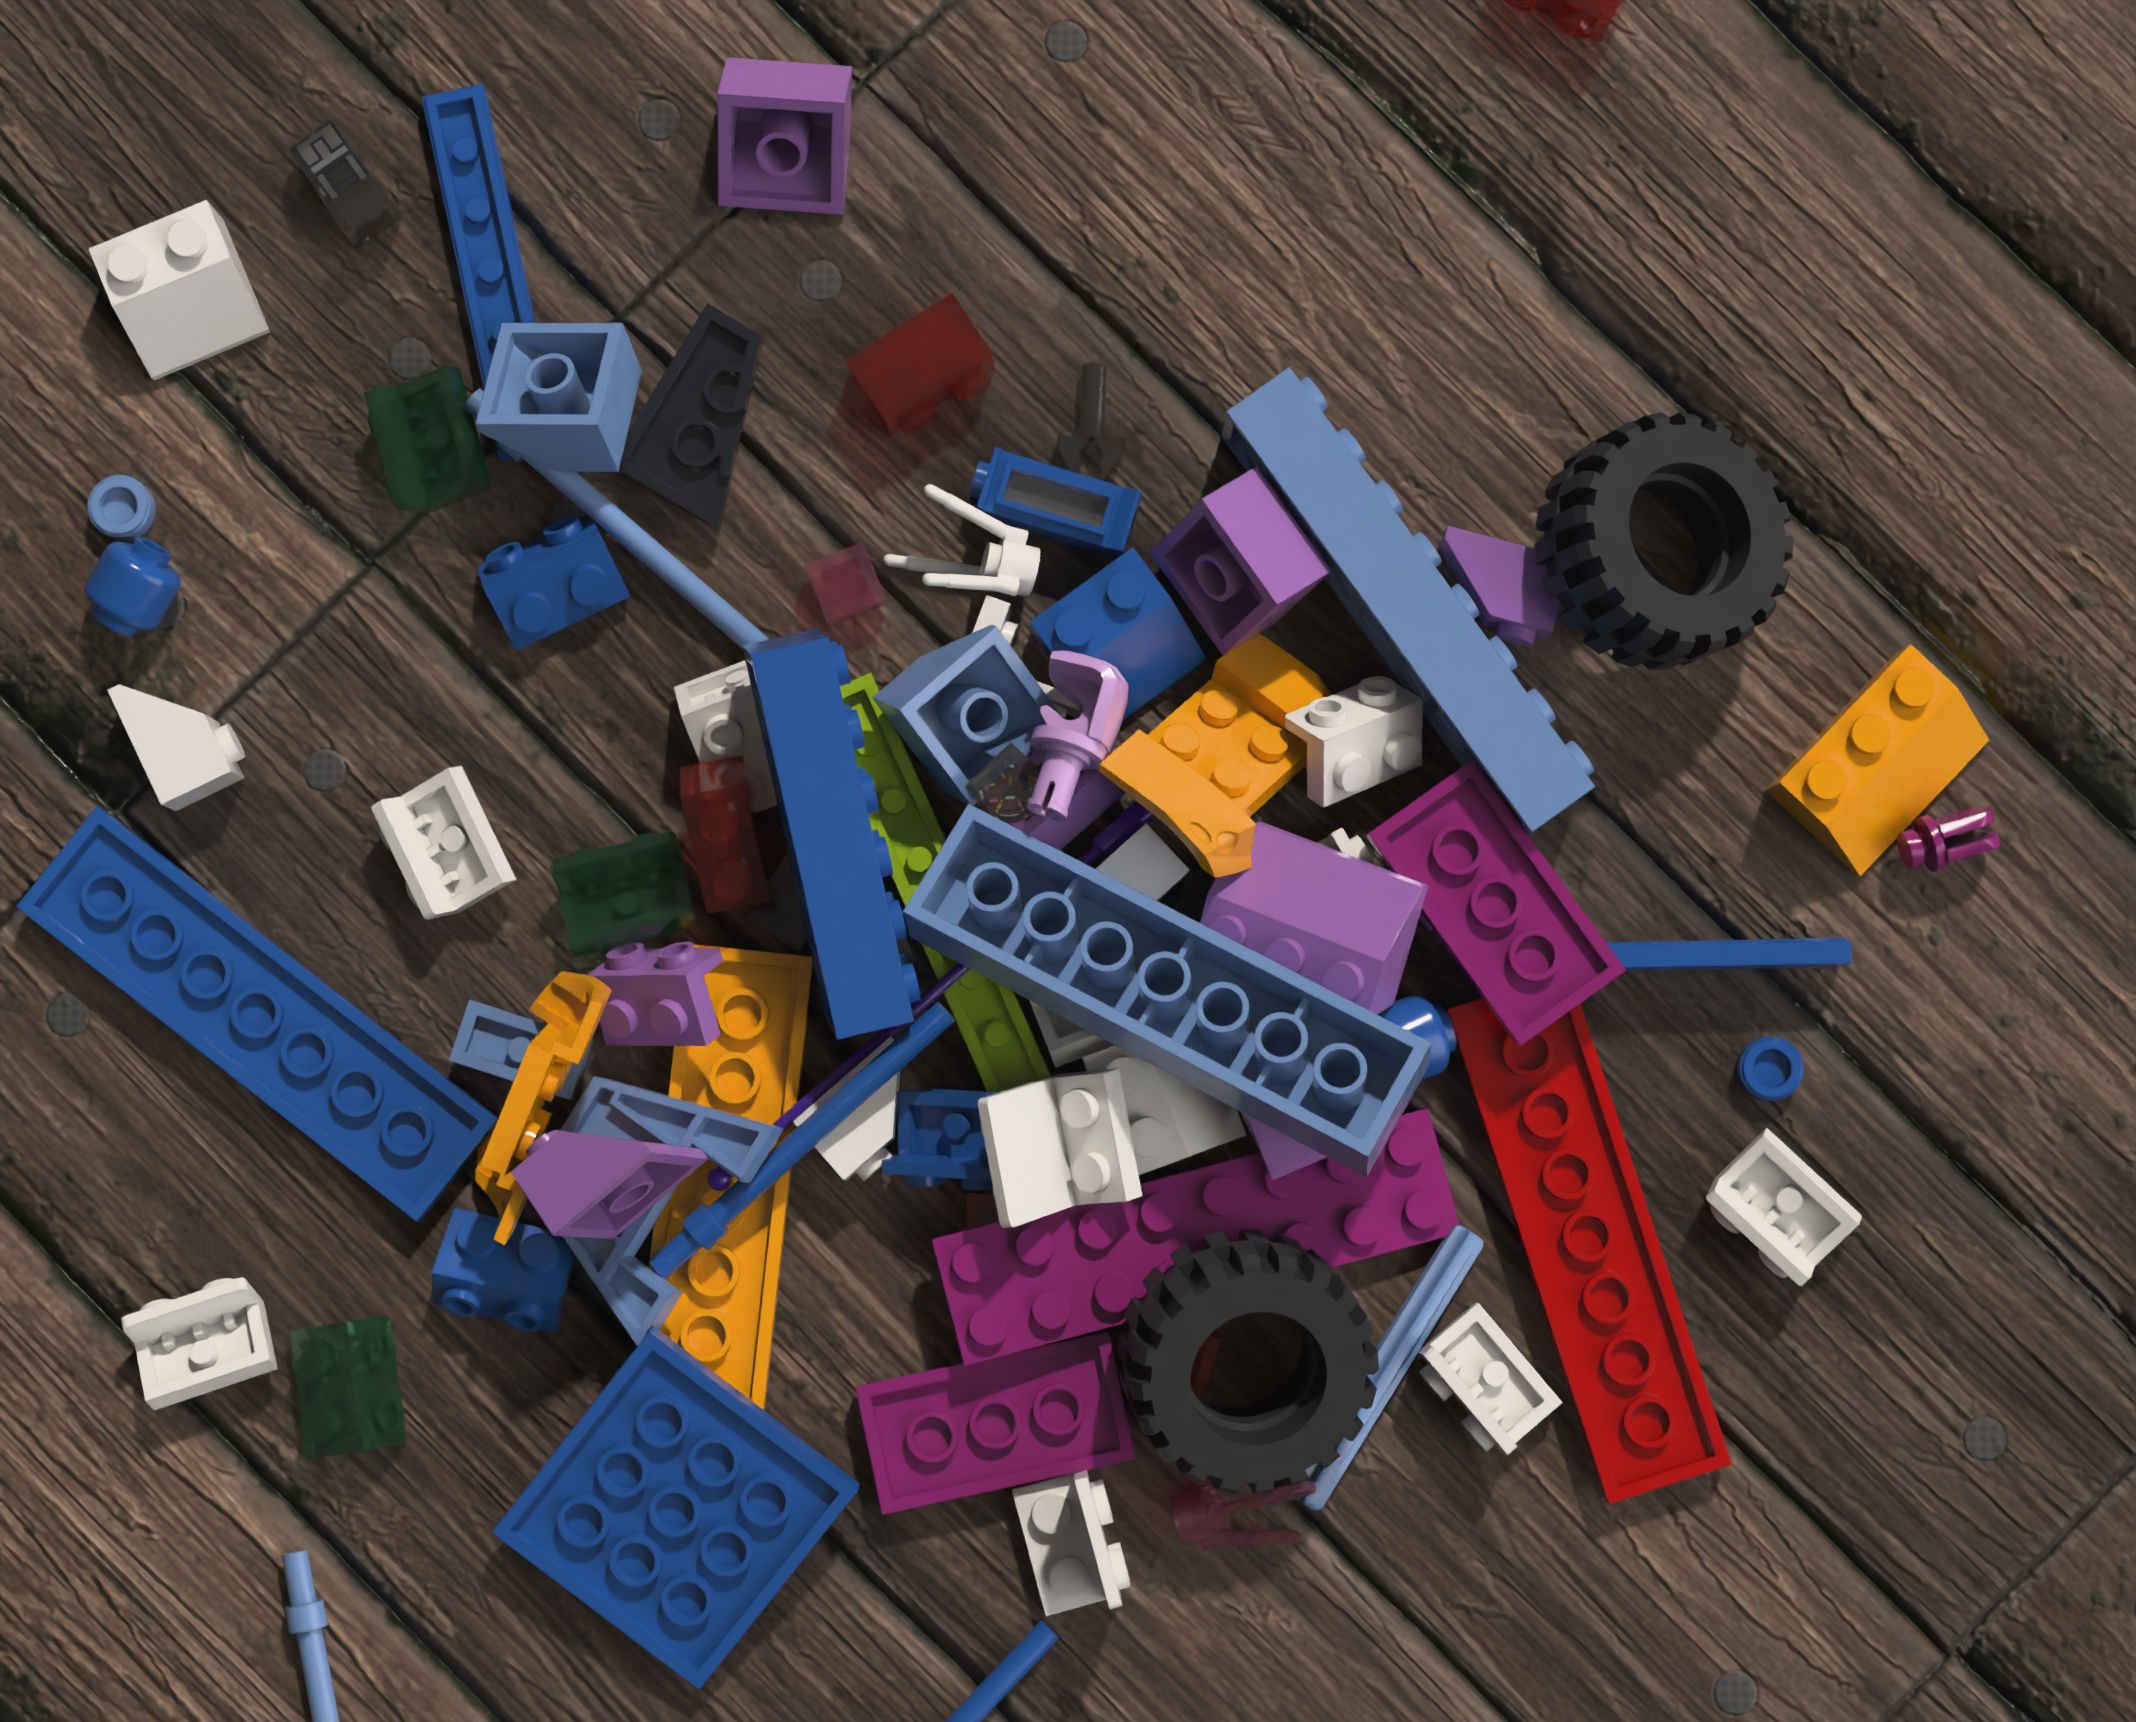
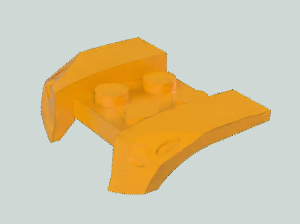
M1259 633L1217 660L1212 679L1148 735L1140 729L1137 730L1099 764L1098 771L1168 826L1191 851L1203 870L1213 877L1235 874L1252 867L1251 851L1256 824L1250 817L1304 767L1307 770V742L1285 728V715L1309 705L1315 699L1329 697L1332 694L1315 672Z
M561 971L534 1001L529 1011L548 1024L529 1043L496 1126L478 1148L475 1181L489 1196L498 1211L499 1220L493 1240L503 1245L511 1237L527 1200L526 1194L511 1171L529 1157L526 1153L528 1147L536 1139L544 1135L552 1113L542 1110V1106L545 1100L549 1102L553 1100L557 1089H562L573 1063L579 1064L584 1058L612 989L594 976Z

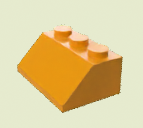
M1910 644L1894 654L1765 791L1856 877H1860L1895 841L1898 833L1903 832L1989 741V738L1959 689Z

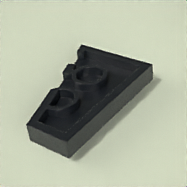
M707 303L630 428L618 473L719 532L763 344L762 335Z

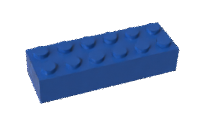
M818 629L742 645L811 957H813V966L825 1019L837 1040L914 1022L910 1003L921 1001L920 991L913 964H908L905 953L899 955L896 940L907 938L906 927L899 901H894L892 893L885 892L882 877L893 875V869L885 838L880 837L878 830H872L868 814L878 812L879 806L871 774H866L864 767L858 768L854 750L865 748L857 710H852L850 704L844 705L840 686L851 683L843 646L837 645L836 641L830 642L829 636Z

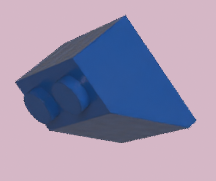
M1133 547L1029 622L1030 634L1049 660L1052 651H1070L1106 661L1119 670L1129 686L1128 703L1122 722L1207 660L1174 602Z

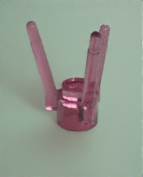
M1207 1476L1205 1481L1199 1484L1191 1480L1185 1481L1187 1491L1171 1495L1170 1499L1175 1523L1183 1546L1200 1542L1202 1550L1207 1551L1222 1546L1298 1543L1301 1539V1534L1296 1530H1221L1232 1527L1231 1515L1310 1495L1315 1492L1316 1485L1312 1481H1306L1292 1487L1287 1485L1276 1488L1270 1493L1252 1494L1227 1501L1224 1492H1211V1489L1214 1487Z

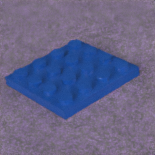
M652 1326L501 1518L492 1533L700 1690L858 1492L860 1483Z

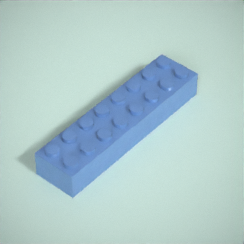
M1290 367L1226 411L1221 438L1246 472L1257 466L1267 482L1279 492L1287 510L1305 535L1317 545L1321 557L1331 569V572L1324 580L1401 686L1423 699V716L1459 766L1462 768L1474 759L1521 826L1530 835L1595 787L1588 777L1594 772L1592 764L1574 741L1571 740L1564 744L1552 728L1550 723L1556 720V717L1544 697L1535 688L1526 692L1512 673L1518 665L1507 646L1497 636L1488 640L1474 619L1480 614L1477 606L1465 589L1459 584L1450 588L1436 568L1442 563L1441 558L1428 538L1421 532L1413 536L1398 515L1404 509L1394 491L1384 480H1380L1375 484L1360 464L1366 460V456L1353 435L1346 428L1337 432L1324 415L1323 411L1328 408V404L1319 388L1309 377L1306 376L1299 380Z
M970 804L965 808L903 910L911 938L1366 1178L1429 1067L1431 1042Z

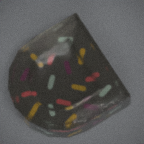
M1010 742L965 786L967 794L988 814L1008 823L1025 821L1034 815L1026 806L1028 800L1032 797L1040 771L1026 755Z

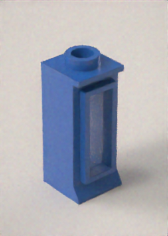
M995 447L990 464L979 461L971 484L969 497L978 500L977 509L1008 526L1027 530L1029 534L1116 560L1126 551L1128 535L1134 516L1137 514L1141 503L1142 491L1121 487L1003 451L999 447Z

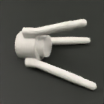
M928 484L924 487V494L1000 537L1002 540L999 544L987 543L981 566L887 554L883 558L886 566L925 572L926 574L922 577V581L928 586L996 591L1012 596L1028 597L1033 589L1038 572L1040 548L1026 545L1028 538L1027 530L1008 526L956 496L932 484Z

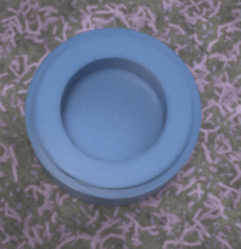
M113 475L100 481L91 491L88 499V514L93 525L109 538L118 541H130L142 536L151 527L155 519L156 504L152 493L138 480L126 475Z

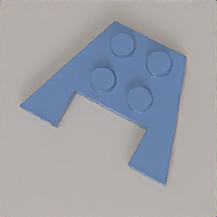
M593 1076L560 1131L702 1149L708 1159L737 1180L751 1183L784 1128L608 1078ZM677 1186L614 1239L563 1236L637 1346L652 1326L658 1330L661 1329L683 1293L634 1257Z

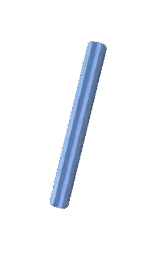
M1456 1225L1437 1247L1376 1346L1379 1370L1373 1375H1368L1377 1388L1373 1405L1369 1409L1360 1407L1357 1412L1364 1426L1354 1441H1349L1343 1437L1335 1448L1341 1456L1330 1466L1325 1468L1320 1461L1305 1470L1309 1476L1308 1480L1289 1487V1493L1305 1506L1318 1511L1323 1508L1482 1250L1483 1241L1475 1233L1461 1225Z

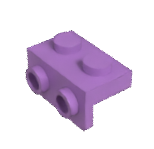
M679 942L664 948L644 949L642 943H627L610 950L606 954L607 960L587 974L588 976L596 977L612 989L599 1021L606 1045L707 1046L721 1035L704 979L705 974L723 962L720 948H695L692 942Z

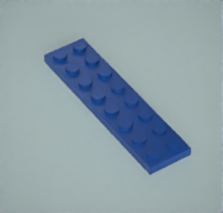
M95 807L16 906L416 1222L423 1220L482 1145L487 1135L496 1126L497 1116L101 807Z

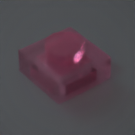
M864 542L804 565L829 627L888 604Z

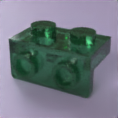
M444 366L397 387L375 385L364 390L369 410L368 424L373 435L376 437L385 469L384 483L398 510L435 512L493 488L473 415L464 408L468 396L460 368Z
M674 832L642 834L629 842L601 849H581L573 852L568 857L550 862L551 873L560 893L568 945L574 957L699 927L686 861Z
M388 1316L289 1330L306 1459L366 1452L406 1442L404 1408L401 1401L395 1356L396 1347L393 1340L391 1320Z

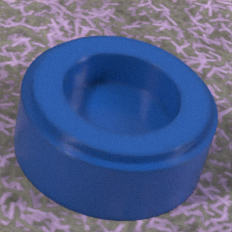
M1770 1036L1753 1040L1742 1049L1736 1062V1075L1740 1086L1747 1094L1762 1101L1780 1100L1791 1095L1800 1085L1804 1072L1803 1060L1799 1051L1790 1042L1779 1037Z

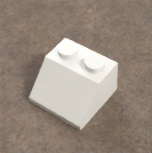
M207 200L89 248L110 303L153 380L270 333L224 219Z
M1116 1045L1082 1057L1086 1071L1119 1068L1139 1175L1246 1136L1237 1109Z

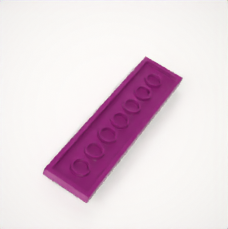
M1426 1108L1401 1115L1367 1178L1326 1157L1272 1180L1260 1153L1140 1184L1142 1196L1127 1202L1075 1205L1016 1227L1003 1228L999 1222L931 1239V1244L963 1366L1127 1323L1124 1314L1131 1298L1137 1297L1144 1300L1148 1294L1142 1281L1149 1272L1156 1267L1162 1273H1165L1175 1264L1169 1254L1184 1244L1188 1246L1191 1253L1206 1247L1203 1240L1205 1235L1223 1231L1229 1242L1239 1240L1241 1229H1258L1262 1231L1268 1241L1272 1242L1274 1236L1282 1234L1297 1240L1304 1251L1313 1249L1332 1268L1447 1237L1452 1228L1456 1225L1460 1226L1429 1110Z

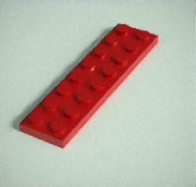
M1483 998L1445 1010L1454 1028L1456 1046L1605 1502L1611 1504L1732 1465L1581 1004L1574 1007L1519 1047H1517Z

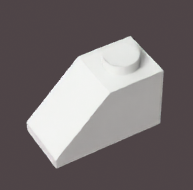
M119 684L107 690L161 805L177 811L244 779L237 761L245 758V754L238 737L229 724L220 726L218 721L203 713Z
M890 1036L797 1117L793 1123L797 1127L889 1046L894 1039ZM900 1071L815 1146L843 1180H849L856 1173L864 1182L882 1167L883 1159L893 1157L885 1147L896 1138L897 1091H899Z

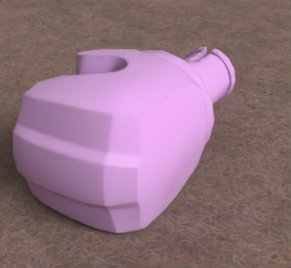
M1052 651L1050 655L1049 677L1057 691L1078 706L1081 715L1075 720H1065L1048 705L1040 708L1041 718L1045 725L1035 727L1030 744L1045 759L1032 797L1028 800L1026 807L1032 813L1046 818L1047 811L1051 810L1053 811L1052 820L1066 821L1069 813L1068 808L1081 770L1098 769L1099 764L1112 752L1127 707L1129 686L1119 670L1106 661L1070 651Z

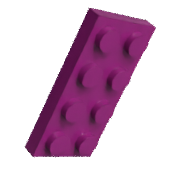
M1474 759L1367 834L1366 837L1392 872L1428 885L1421 909L1422 915L1517 1047L1523 1045L1626 971Z
M1108 1331L1049 1343L963 1366V1363H957L861 1384L855 1387L882 1515L1136 1459Z

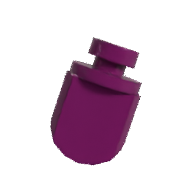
M1970 808L1935 819L1929 815L1916 818L1914 830L1900 832L1897 835L1898 850L1904 865L1908 869H1912L1925 864L1928 870L1936 872L1945 869L1947 862L1998 848L2001 844L1998 832L1996 831L1977 832L1946 841L1943 840V838L1993 823L1995 819L1992 808Z

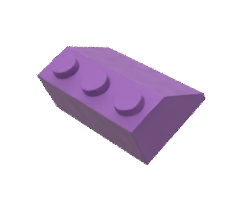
M1253 819L1256 828L1251 851L1252 867L1235 874L1216 878L1208 892L1200 923L1375 1014H1379L1393 1005L1428 885Z

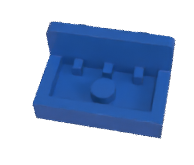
M587 514L580 518L577 515L559 518L543 530L544 535L523 545H520L519 542H512L493 550L486 557V562L477 568L482 587L516 651L630 597L628 588L599 532L596 522Z
M906 1088L897 1091L899 1155L882 1160V1173L905 1175V1184L909 1186H935L943 1184V1178L961 1179V1188L993 1189L984 1137L981 1131L978 1100L999 1092Z
M454 1207L431 1272L433 1303L442 1306L445 1310L457 1316L473 1317L481 1315L505 1321L509 1326L524 1332H536L538 1330L557 1332L561 1320V1302L576 1259L575 1254L563 1236H553L547 1229L517 1222L511 1237L503 1245L493 1240L499 1218Z

